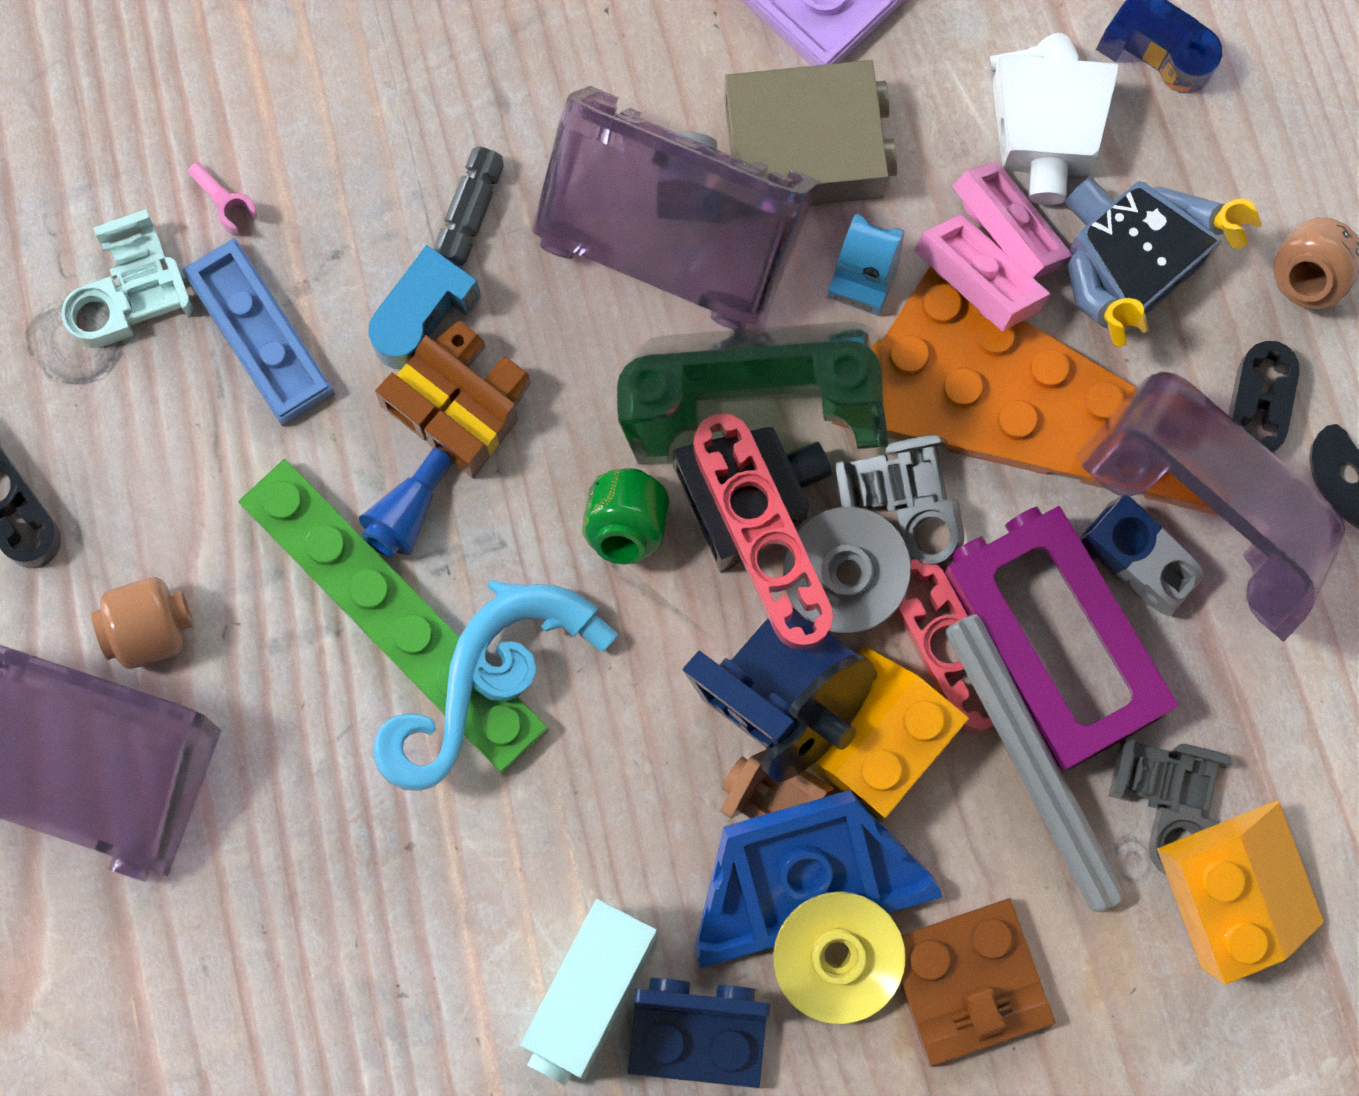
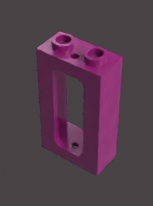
M1060 505L1044 514L1036 506L1007 522L1005 527L1009 533L987 544L983 536L956 549L951 555L953 563L947 567L945 574L968 616L976 614L983 621L1062 774L1118 744L1126 736L1130 737L1168 716L1179 705ZM1039 549L1049 554L1131 694L1130 702L1126 706L1091 725H1082L1075 720L994 581V574L998 569L1033 550Z

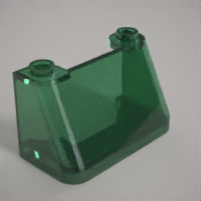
M850 321L661 335L650 338L639 346L619 375L617 383L618 422L638 465L669 463V448L674 439L685 430L696 431L699 427L698 400L820 392L822 394L824 421L838 420L846 424L854 434L857 449L887 447L889 445L884 356L881 341L872 328L863 323Z

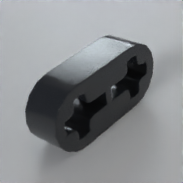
M1263 341L1255 344L1243 357L1237 369L1226 425V441L1254 457L1256 462L1270 458L1281 447L1288 434L1299 378V362L1295 353L1287 345L1278 341ZM1265 358L1273 360L1274 371L1283 374V376L1277 377L1271 384L1268 394L1260 393L1263 374L1260 371L1253 370V367H1259ZM1257 408L1264 409L1262 429L1272 433V436H1266L1259 445L1251 442V432L1241 429V426H1247L1254 418Z

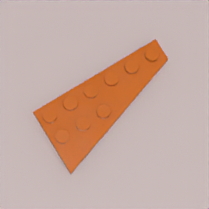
M929 266L832 419V424L852 429L854 426L887 433V437L898 440H907L931 434L941 436L946 439L948 444L940 446L949 448L952 453L1045 475L1051 472L1080 479V483L1099 488L1109 486L1143 494L1146 499L1217 516L1225 509L1255 459L1023 320L1002 332L995 324L986 319L947 280L941 278L931 266Z

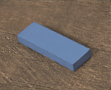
M236 238L231 239L182 269L187 280L281 426H284L335 394L332 386Z

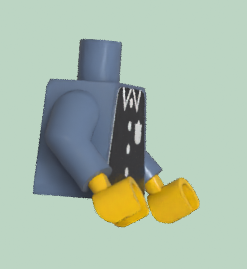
M1092 177L1088 178L1065 200L1068 208L1086 225L1075 236L1069 250L1073 254L1068 263V271L1075 305L1100 326L1109 329L1113 345L1117 347L1126 345V333L1134 326L1141 329L1143 333H1146L1148 331L1146 315L1210 260L1221 242L1216 235L1225 233L1229 245L1233 248L1241 249L1245 247L1248 239L1241 225L1252 224L1256 227H1261L1262 225L1254 203L1248 199L1240 198L1222 204L1160 186L1152 188L1147 183L1141 181L1135 183L1114 201Z

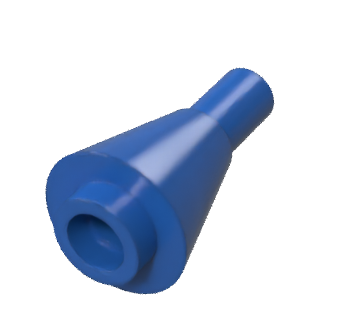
M433 448L411 478L405 479L359 516V522L365 529L362 534L363 539L373 549L387 557H393L396 552L402 555H410L433 498L432 492L453 464V460L442 450Z

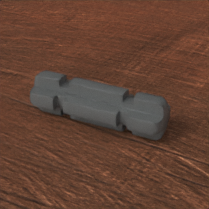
M481 146L473 148L465 166L467 169L466 174L468 175H463L460 178L444 219L447 222L445 225L447 228L440 229L434 245L436 252L457 266L464 265L473 246L470 237L477 236L493 195V191H491L493 186L491 184H497L504 167L501 154Z

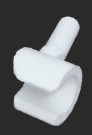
M1054 33L1046 37L1037 47L1003 54L1079 60V55L1071 38L1063 33ZM1000 54L990 56L992 71L996 70Z

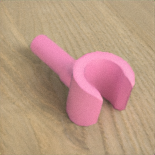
M199 162L194 163L188 169V173L218 207L220 223L225 231L230 234H239L233 222L226 218L227 212L234 206L246 208L256 220L255 205L247 195L238 192L229 193Z

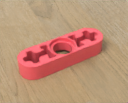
M918 559L910 560L911 576L915 575L920 583L930 580L934 584V588L928 595V600L935 614L942 607L946 606L951 615L937 617L923 630H920L916 621L924 620L927 613L918 598H911L909 600L904 598L896 614L938 693L969 718L962 729L970 733L988 732L995 728L990 717L983 719L978 711H972L967 714L963 709L962 705L969 698V691L962 678L953 687L949 685L945 678L963 673L965 669L961 662L944 663L933 655L930 647L931 637L936 632L947 629L951 624L968 615L946 574L937 564L920 563Z

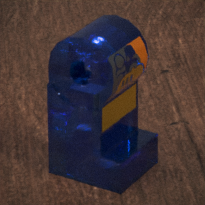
M1126 0L1105 29L1096 48L1098 52L1114 62H1117L1124 50L1128 51L1158 70L1163 82L1170 89L1179 93H1193L1201 90L1211 79L1223 56L1222 44L1218 36L1197 19L1168 0Z

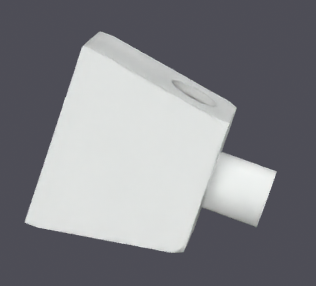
M1000 54L993 77V93L1002 166L1007 171L1030 173V201L1041 205L1064 203L1067 196L1068 176L1085 177L1090 175L1099 152L1117 78L1118 64Z

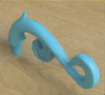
M494 580L488 582V588L498 597L487 602L471 618L458 639L450 662L441 752L428 765L418 766L412 763L404 754L403 745L405 739L409 735L416 733L432 735L436 730L435 723L430 717L421 714L406 713L393 716L379 728L373 741V759L379 773L390 784L403 790L423 791L435 787L447 776L458 758L464 737L472 687L489 700L505 702L519 697L533 681L536 672L533 654L520 643L513 641L499 643L495 652L501 658L502 665L500 667L491 666L485 660L486 649L493 638L504 628L515 622L525 619L546 620L541 625L544 631L564 628L573 637L579 633L603 653L619 634L595 614L599 608L573 590L557 585H518Z

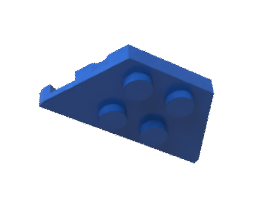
M851 790L723 827L694 948L700 968L772 948L775 945L776 937L782 924L791 912L805 901L825 893L848 892L858 894L874 901L887 913L942 898L941 890L934 876Z

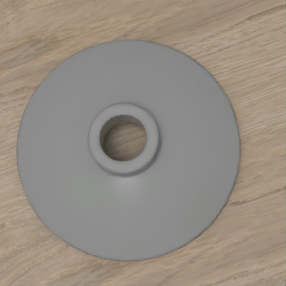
M838 507L817 514L797 531L831 604L833 619L830 632L836 634L862 633L881 625L897 611L909 588L911 561L902 536L889 521L867 509ZM787 548L784 558L783 576L791 572L795 565L794 556L789 548ZM849 563L858 564L861 567L860 579L852 585L841 583L839 573L842 567ZM802 578L786 591L796 610L806 620L808 618L814 623V620L820 616L819 612L816 609L805 611L797 597L798 588L808 587L806 580Z

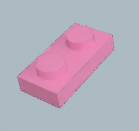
M998 161L967 170L952 185L964 201V209L969 217L977 224L985 227L1002 250L1034 279L1057 271L1073 255Z
M963 214L923 232L914 249L920 257L934 268L941 278L947 280L986 319L995 324L1002 332L1040 312L1050 295L1043 286Z

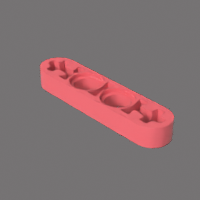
M725 413L711 415L703 420L695 431L693 450L696 462L775 634L783 644L791 649L802 651L813 649L824 642L830 632L833 619L831 604L749 428L741 419L734 415ZM721 431L726 439L737 437L739 441L733 446V458L739 471L748 463L752 464L754 470L739 472L729 478L724 484H720L717 477L728 476V467L720 452L708 454L706 451L712 445V433ZM752 486L760 489L765 494L768 507L764 514L754 519L741 518L735 514L731 508L730 499L739 488ZM770 544H781L789 548L795 560V565L791 572L778 578L770 577L763 573L757 563V555L761 549ZM804 578L808 587L798 588L797 597L805 611L816 609L820 614L814 620V633L805 635L800 627L789 629L785 622L791 619L793 610L787 594H784L778 601H774L770 592L788 590L800 579Z

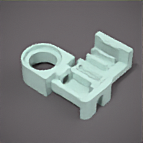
M147 209L93 227L104 253L112 251L117 267L109 269L112 277L110 276L79 287L72 291L65 299L62 306V320L67 330L78 343L90 348H100L133 337L134 333L131 325L179 308L183 309L187 317L192 315L194 306L184 285L185 280L182 272L173 258L165 257L154 222ZM166 261L168 269L163 271L161 263ZM118 278L119 287H117L113 279ZM95 301L106 304L109 307L110 316L103 328L94 332H87L78 328L76 323L77 314L85 304Z

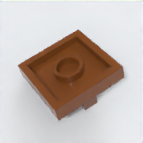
M1011 898L901 935L905 947V968L900 986L929 1067L1056 1023Z

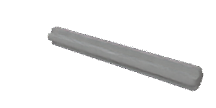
M974 614L951 624L946 629V635L1089 908L1094 912H1102L1112 908L1125 898V892L983 621L978 615Z

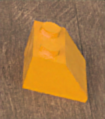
M863 645L857 654L863 655L874 664L877 677L873 681L870 692L861 709L850 724L856 728L855 737L850 745L843 750H839L832 745L809 768L839 793L851 790L883 823L959 733L969 718L918 675Z
M1276 800L1157 848L1200 967L1224 985L1286 960L1324 923L1280 802Z

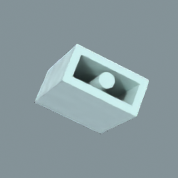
M596 898L520 1044L521 1047L533 1053L527 1066L564 1085L567 1084L571 1074L583 1080L586 1079L657 941V929Z

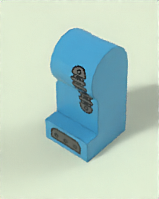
M856 213L837 260L827 298L880 316L900 263L904 230L899 228L889 230L879 228L867 222L862 215Z
M426 245L373 314L369 322L368 335L377 357L388 367L402 369L415 355V351L426 335L428 337L431 335L452 306L465 315L470 312L481 297L477 280Z

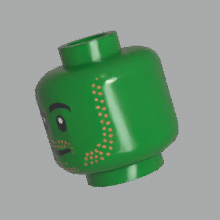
M636 468L611 470L598 476L589 488L583 517L582 533L589 546L604 560L621 565L633 564L655 554L663 543L669 512L670 498L665 487L653 476Z

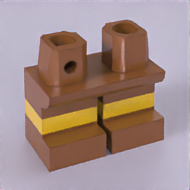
M457 321L436 342L426 335L418 345L415 355L396 375L392 372L375 392L384 410L424 441L428 439L430 446L445 452L453 460V464L474 479L518 421L516 406L530 385V377L526 371L513 361L503 357L483 380L469 369V366L486 348L485 343L477 333L461 321Z

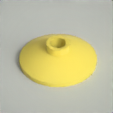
M831 892L805 901L786 918L776 937L773 950V965L776 979L783 994L797 1010L820 1022L847 1024L863 1020L875 1014L893 997L904 973L905 947L896 923L877 903L854 893ZM841 942L848 947L847 957L840 963L828 962L825 959L827 947L832 943Z

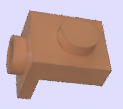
M765 749L749 759L741 757L732 767L722 787V790L729 793L720 812L731 819L740 814H744L751 819L830 796L834 788L806 770L792 779L782 782L773 781L762 771V761L765 754L769 751Z

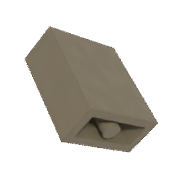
M873 60L725 74L724 103L737 213L884 198L888 176L897 175V155L894 139H883L881 118H889V94L886 81H876Z

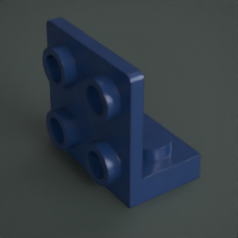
M792 608V617L785 622L788 628L800 627L805 635L814 633V623L808 618L806 620L797 610ZM767 618L731 660L724 658L720 664H717L699 650L682 670L705 703L767 750H770L789 736L798 725L799 721L789 714V709L797 697L831 665L850 655L858 654L830 634L827 635L824 642L813 649L804 651L791 649L781 642L775 634L769 618ZM875 670L874 680H875L876 677H877V671H876V670Z
M650 978L649 990L635 989L633 1002L635 1010L628 1065L629 1075L760 1088L766 1021L770 1017L771 1003L757 1002L758 989L717 985L716 997L689 994L691 982L665 978Z

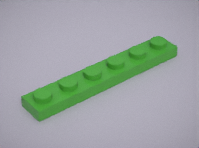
M284 458L238 501L239 504L445 716L450 662L460 637ZM472 687L464 736L503 775L548 732V727L519 697L505 702L489 700Z

